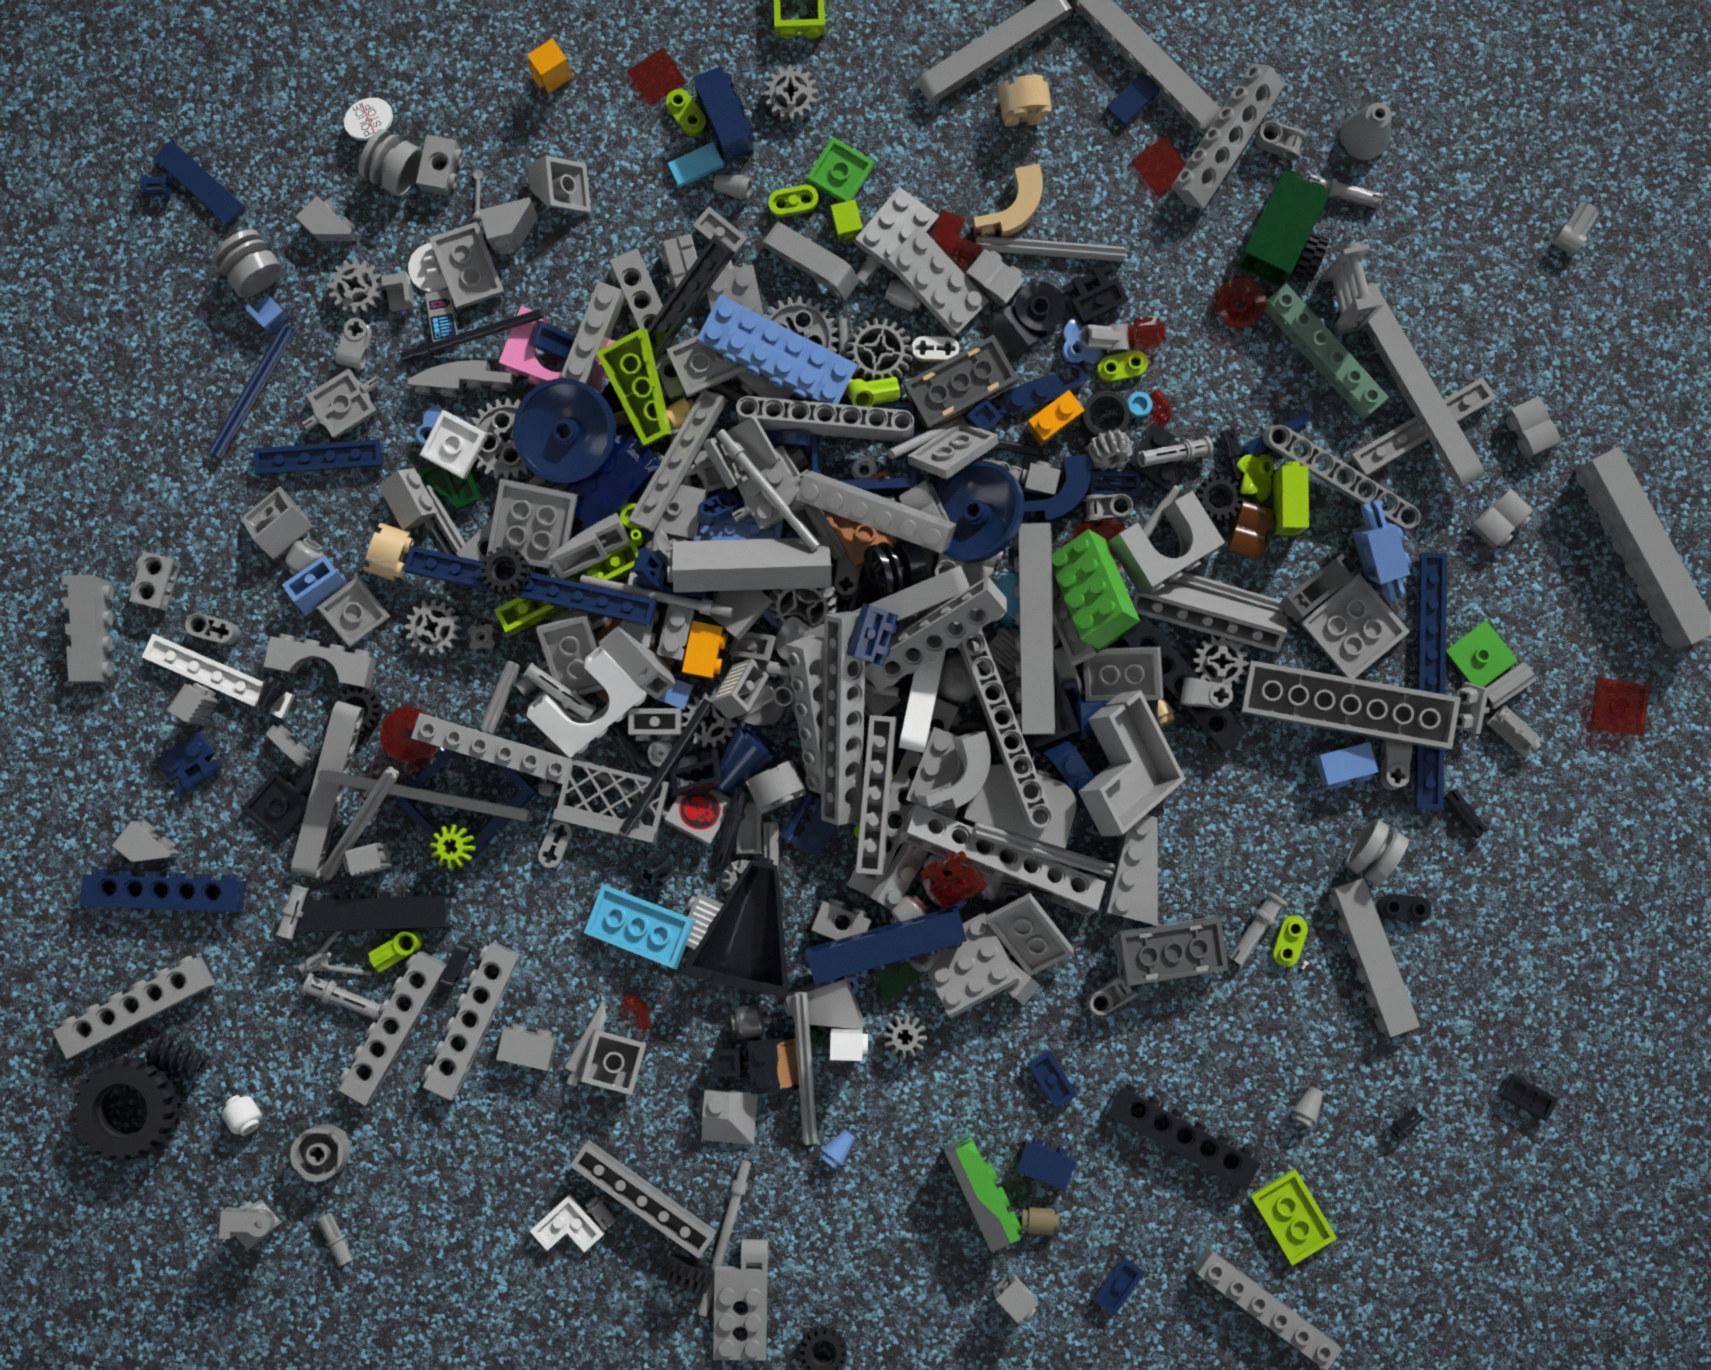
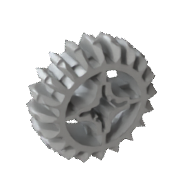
M873 318L872 326L869 325L867 320L863 321L864 329L856 326L855 332L857 335L850 333L848 337L852 342L845 344V348L849 350V352L845 353V358L858 364L853 376L856 377L862 373L861 379L865 382L867 378H870V381L892 378L893 375L902 379L903 374L900 369L908 371L909 366L905 362H912L913 359L908 354L913 351V346L906 345L910 342L911 338L910 336L902 337L905 329L901 328L896 331V322H893L890 327L887 326L888 319L886 318L883 319L882 325L878 324L877 318ZM878 334L875 342L861 345L867 337ZM886 336L896 342L900 352H896L893 348L886 345ZM880 342H882L881 349L883 351L876 363L875 352L879 348ZM858 353H863L865 357L872 360L871 369L860 361ZM897 360L889 369L879 371L884 362Z
M831 585L830 588L772 589L768 597L773 602L768 608L772 610V618H777L778 626L783 625L790 617L797 616L813 629L824 624L825 615L834 614L837 611L836 603L838 596L834 594V585ZM792 591V597H789L788 601L783 602L784 595ZM819 602H823L821 609L814 613L813 608Z

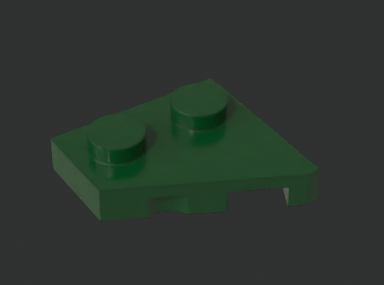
M435 463L417 471L424 481L459 510L483 500L471 471L466 479H462Z
M897 961L887 964V967L878 970L877 975L883 1002L885 1004L922 976L924 972L916 971L909 962L897 964Z

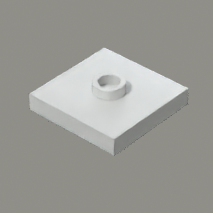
M442 410L420 456L462 479H466L488 433Z

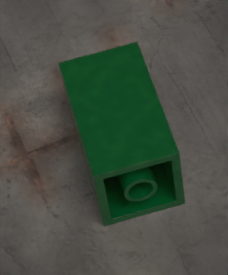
M1286 170L1283 171L1275 184L1236 266L1279 287H1282L1292 273L1331 193L1322 184L1317 182L1311 183L1302 179L1303 177L1299 173Z

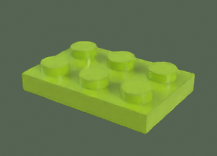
M1295 1168L1250 1194L1251 1199L1292 1266L1337 1239Z

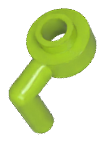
M630 503L622 508L620 519L624 527L631 530L633 543L636 546H641L643 544L641 528L633 525L628 520L637 504Z

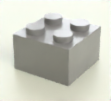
M593 1029L579 1081L632 1095L646 1043Z

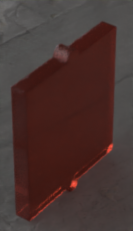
M664 47L627 70V73L636 85V91L641 92L650 106L672 90L686 83L685 78L677 68V62L672 61Z
M1165 136L1151 147L1146 146L1145 151L1131 161L1157 196L1173 185L1179 173L1186 165L1185 161Z

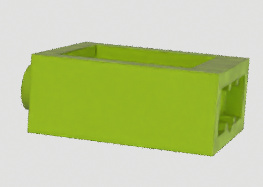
M774 0L775 36L791 39L798 35H805L808 38L825 35L824 0H818V19L781 20L780 0Z

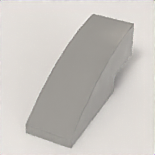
M615 513L573 537L549 556V560L559 578L563 579L607 559L608 552L630 543L629 536L618 514Z

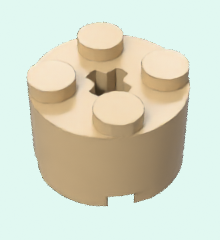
M1025 75L1016 77V83L1009 85L1007 80L998 86L1001 114L1005 126H1015L1020 122L1027 121L1029 125L1040 124L1043 122L1042 117L1051 114L1052 104L1047 78L1043 81V76Z
M379 523L378 527L382 530L380 533L375 532L372 537L365 559L370 561L369 567L364 566V571L391 581H395L397 577L402 579L405 574L403 570L405 563L403 561L406 553L408 554L410 546H414L415 540L411 538L410 532Z

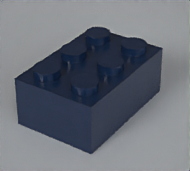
M719 66L693 77L697 98L725 162H730L754 152L752 144L756 141L753 134L754 129L749 118L746 119L744 106L739 95L736 96L733 89L734 83L730 74H724L722 67Z

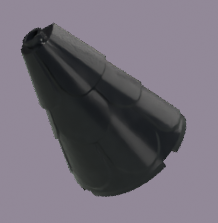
M758 857V861L751 859L727 894L726 902L708 926L706 934L688 959L683 975L760 994L774 995L780 998L787 997L789 984L784 949L786 944L781 915L784 910L778 866L773 864L774 860L765 857Z

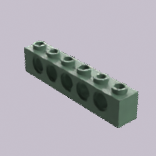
M1287 283L1265 302L1262 307L1265 312L1362 420L1389 398Z

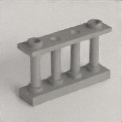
M1359 242L1346 245L1321 277L1322 283L1333 281L1341 314L1332 326L1334 336L1359 331L1384 305L1381 294L1373 296L1372 293H1369L1361 259L1370 250L1369 244L1360 245Z

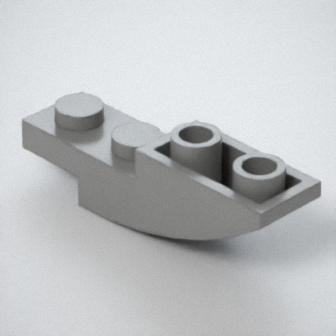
M469 360L451 362L429 368L409 378L407 384L417 394L430 395V391L440 392L441 396L455 397V394H463L464 384H466L467 388L481 389L482 386H490L495 391H507V388H514L515 378L512 373L491 371V366L487 361Z

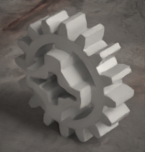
M789 65L786 72L780 67L778 68L779 75L776 76L771 73L770 79L772 82H765L767 91H764V98L768 99L766 107L772 108L773 116L780 113L781 121H784L786 116L790 117L791 122H794L795 116L804 120L803 113L806 112L811 115V106H817V99L814 98L818 96V89H815L816 80H810L809 71L803 75L802 67H798L796 71H793L792 66ZM790 86H792V91H794V94L792 96V102L790 101V97L788 96L790 92Z
M354 258L351 265L345 260L342 269L339 266L335 267L338 272L336 275H329L334 281L327 284V287L333 291L329 294V297L332 300H336L334 304L338 308L343 306V311L347 314L351 309L355 315H359L360 309L367 314L369 313L368 306L371 305L376 308L377 305L374 301L376 299H383L379 294V291L385 290L382 284L379 283L381 282V275L377 274L378 270L374 265L369 268L370 264L366 260L361 265L357 258ZM368 275H369L370 278H371L372 287H369V285L367 284V282H368V280H369V279L367 278ZM360 284L362 288L352 289L349 285L358 286ZM340 287H343L345 289V292L343 294L345 298H343L341 295Z
M432 599L430 606L425 601H422L421 609L413 607L414 616L407 615V618L411 620V624L405 625L404 628L411 630V633L406 635V638L409 640L414 639L411 646L413 648L421 646L420 652L423 654L428 649L431 656L436 655V650L441 654H446L445 647L453 649V639L460 640L456 635V631H462V627L456 625V623L461 618L459 616H452L456 610L452 607L447 609V603L443 601L439 606L434 599ZM433 611L442 612L446 617L436 618ZM421 617H423L420 626H418L419 620L421 619ZM432 622L438 625L435 628V634L428 630L432 628ZM447 629H450L447 637L444 639ZM430 637L434 644H426L421 638Z
M1214 635L1209 637V644L1203 640L1200 643L1203 649L1194 650L1198 658L1192 659V663L1198 664V667L1193 671L1195 673L1200 672V678L1203 680L1223 683L1232 688L1231 681L1239 684L1241 681L1238 676H1246L1247 674L1242 668L1249 665V662L1243 661V657L1248 655V652H1241L1239 650L1243 645L1242 643L1234 645V640L1228 639L1226 641L1225 638L1220 636L1216 640ZM1216 646L1212 656H1205L1211 647ZM1228 648L1234 653L1236 658L1228 653ZM1221 657L1222 661L1229 664L1222 666L1220 669V665L1212 661ZM1205 667H1208L1213 672V677L1208 674ZM1235 668L1236 670L1233 675L1225 679L1227 671Z
M705 692L703 693V699L705 698L711 702L716 693L713 694L712 698H709ZM695 696L694 705L687 703L686 706L690 711L689 713L682 714L683 717L688 718V721L682 724L683 727L687 726L703 699L700 700ZM713 704L705 717L708 718L713 713V718L717 720L716 724L712 723L708 729L707 723L703 719L700 723L703 728L702 736L695 731L693 743L697 744L701 740L703 748H706L708 743H711L713 748H717V741H721L725 745V737H732L733 735L730 729L737 727V724L733 723L732 719L738 716L730 719L721 718L718 714V709ZM725 728L721 734L712 737L715 730Z

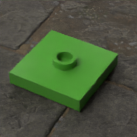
M832 137L806 177V181L841 203L854 200L875 167V162Z
M1487 620L1481 622L1446 649V656L1468 683L1480 687L1486 686L1518 661Z

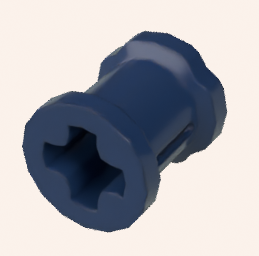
M162 174L161 177L141 175L140 190L142 196L149 198L150 195L164 194L165 197H170L172 195L170 176L168 174Z

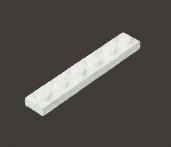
M152 634L142 655V658L254 707L258 701L263 681L158 635ZM286 692L271 709L270 714L285 719L295 695Z

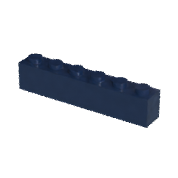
M956 905L906 921L806 948V957L814 983H821L824 986L836 982V978L843 976L847 978L857 977L864 970L872 969V971L884 969L887 967V964L897 961V964L911 961L913 956L920 954L924 957L931 956L937 953L938 949L944 947L948 949L958 948L963 945L962 942L967 941Z

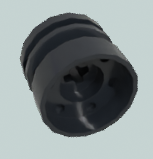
M894 538L890 540L889 544L881 542L865 548V573L877 597L883 599L927 580V565L920 545L901 538Z

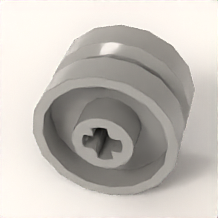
M1375 818L1356 839L1347 855L1345 866L1356 873L1365 870V879L1376 886L1381 885L1399 864L1408 847L1409 839L1398 831L1389 834V826Z

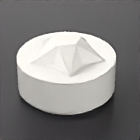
M661 740L653 742L648 748L649 761L654 766L660 767L672 749V745L667 741Z

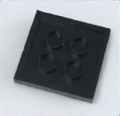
M1055 662V735L1022 734L1029 752L1080 732ZM1015 672L1001 678V681L1017 720V714H1022V703H1017L1016 689L1021 687V677H1016ZM987 689L985 691V695L989 700L998 699V694L995 690ZM998 713L995 715V721L998 724H1007V717L1004 714ZM1013 738L1004 739V745L1008 749L1013 750L1017 748V743Z

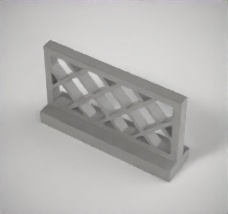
M572 759L565 785H562L557 809H554L552 819L657 843L658 829L670 783L663 781L660 785L662 786L660 797L652 802L650 801L645 808L648 809L650 807L655 815L653 826L643 824L639 818L638 823L634 825L629 835H626L619 830L626 818H618L613 808L625 801L630 809L632 805L628 799L639 792L643 794L644 789H646L652 778ZM574 765L584 767L589 776L577 784L572 777ZM589 769L597 770V772L592 774ZM602 772H606L614 783L601 790L594 777ZM614 775L622 776V778L616 780ZM627 778H631L639 789L626 796L619 783ZM591 780L598 792L585 799L579 787ZM570 781L573 785L571 788H569ZM639 781L647 782V784L641 786ZM616 786L623 798L610 805L604 793ZM573 790L577 791L583 801L575 807L564 805L567 794ZM601 796L607 808L600 813H595L588 802ZM658 802V806H657V810H656L653 805ZM583 805H585L586 808H587V810H583V809H579V808L582 807ZM608 811H610V813L612 814V816H607V815H603V814H605V813H607Z

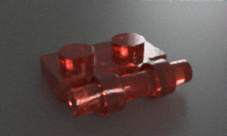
M964 851L952 852L946 855L944 860L928 864L926 869L920 873L924 880L931 878L935 882L929 890L945 909L985 890L987 882L972 864L965 868L961 865V862L967 859ZM949 869L952 874L946 877L943 871Z

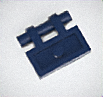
M863 603L847 655L883 666L886 656L889 657L891 651L889 645L892 635L896 634L898 626H896L898 615Z
M200 731L155 760L168 781L172 782L178 777L181 780V783L173 788L178 796L187 791L190 793L197 788V784L206 778L211 779L216 775L215 772L223 768L222 763L218 759L212 763H209L207 760L215 752ZM199 765L201 770L190 777L188 771Z

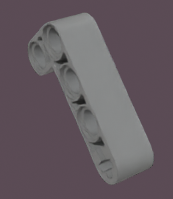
M776 222L762 241L764 247L770 252L822 282L826 289L840 301L845 302L860 282L855 271L846 261L780 222Z

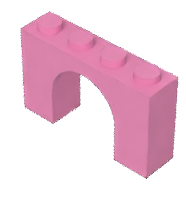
M521 306L517 316L533 310ZM544 315V319H540V321L547 324L548 320ZM534 321L511 329L499 364L504 369L503 372L512 373L517 378L519 374L528 377V382L538 386L543 382L561 378L562 372H553L541 366L538 361V349L528 345L535 324ZM609 339L607 346L616 341ZM600 362L591 386L601 394L607 374Z

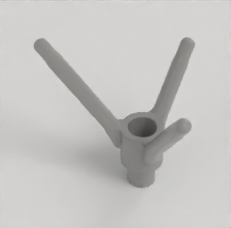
M333 932L314 956L307 958L306 962L299 965V970L302 974L307 972L314 973L320 970L371 976L373 972L328 964L327 959L332 954L330 952L325 954V951L341 932Z

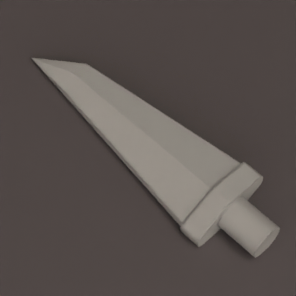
M604 999L564 1067L571 1071L566 1083L576 1087L580 1078L593 1029L603 1030L607 1017Z

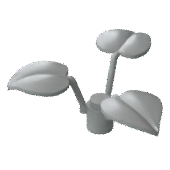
M797 616L787 619L779 629L776 637L777 652L781 658L786 660L788 656L786 644L798 640L797 635L811 629ZM790 670L784 679V683L775 690L764 684L750 711L739 715L738 720L752 725H770L777 722L784 713V706H788L795 701L791 686Z

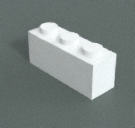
M832 1027L830 1033V1060L862 1061V1054H868V1034H863V1028Z

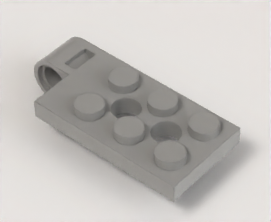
M742 1239L741 1266H715L713 1360L766 1361L769 1241L766 1239ZM738 1301H743L747 1304L748 1309L743 1313L735 1311L733 1305ZM737 1327H743L747 1330L748 1334L744 1338H737L733 1334V1330Z

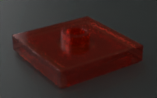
M1601 677L1596 678L1589 729L1644 736L1650 685Z

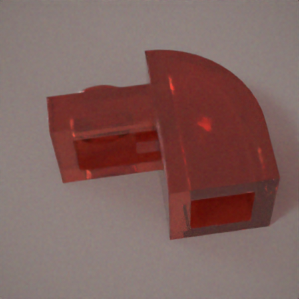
M942 209L935 225L934 241L950 259L954 253L963 261H976L981 253L982 245L960 237L965 224V218Z

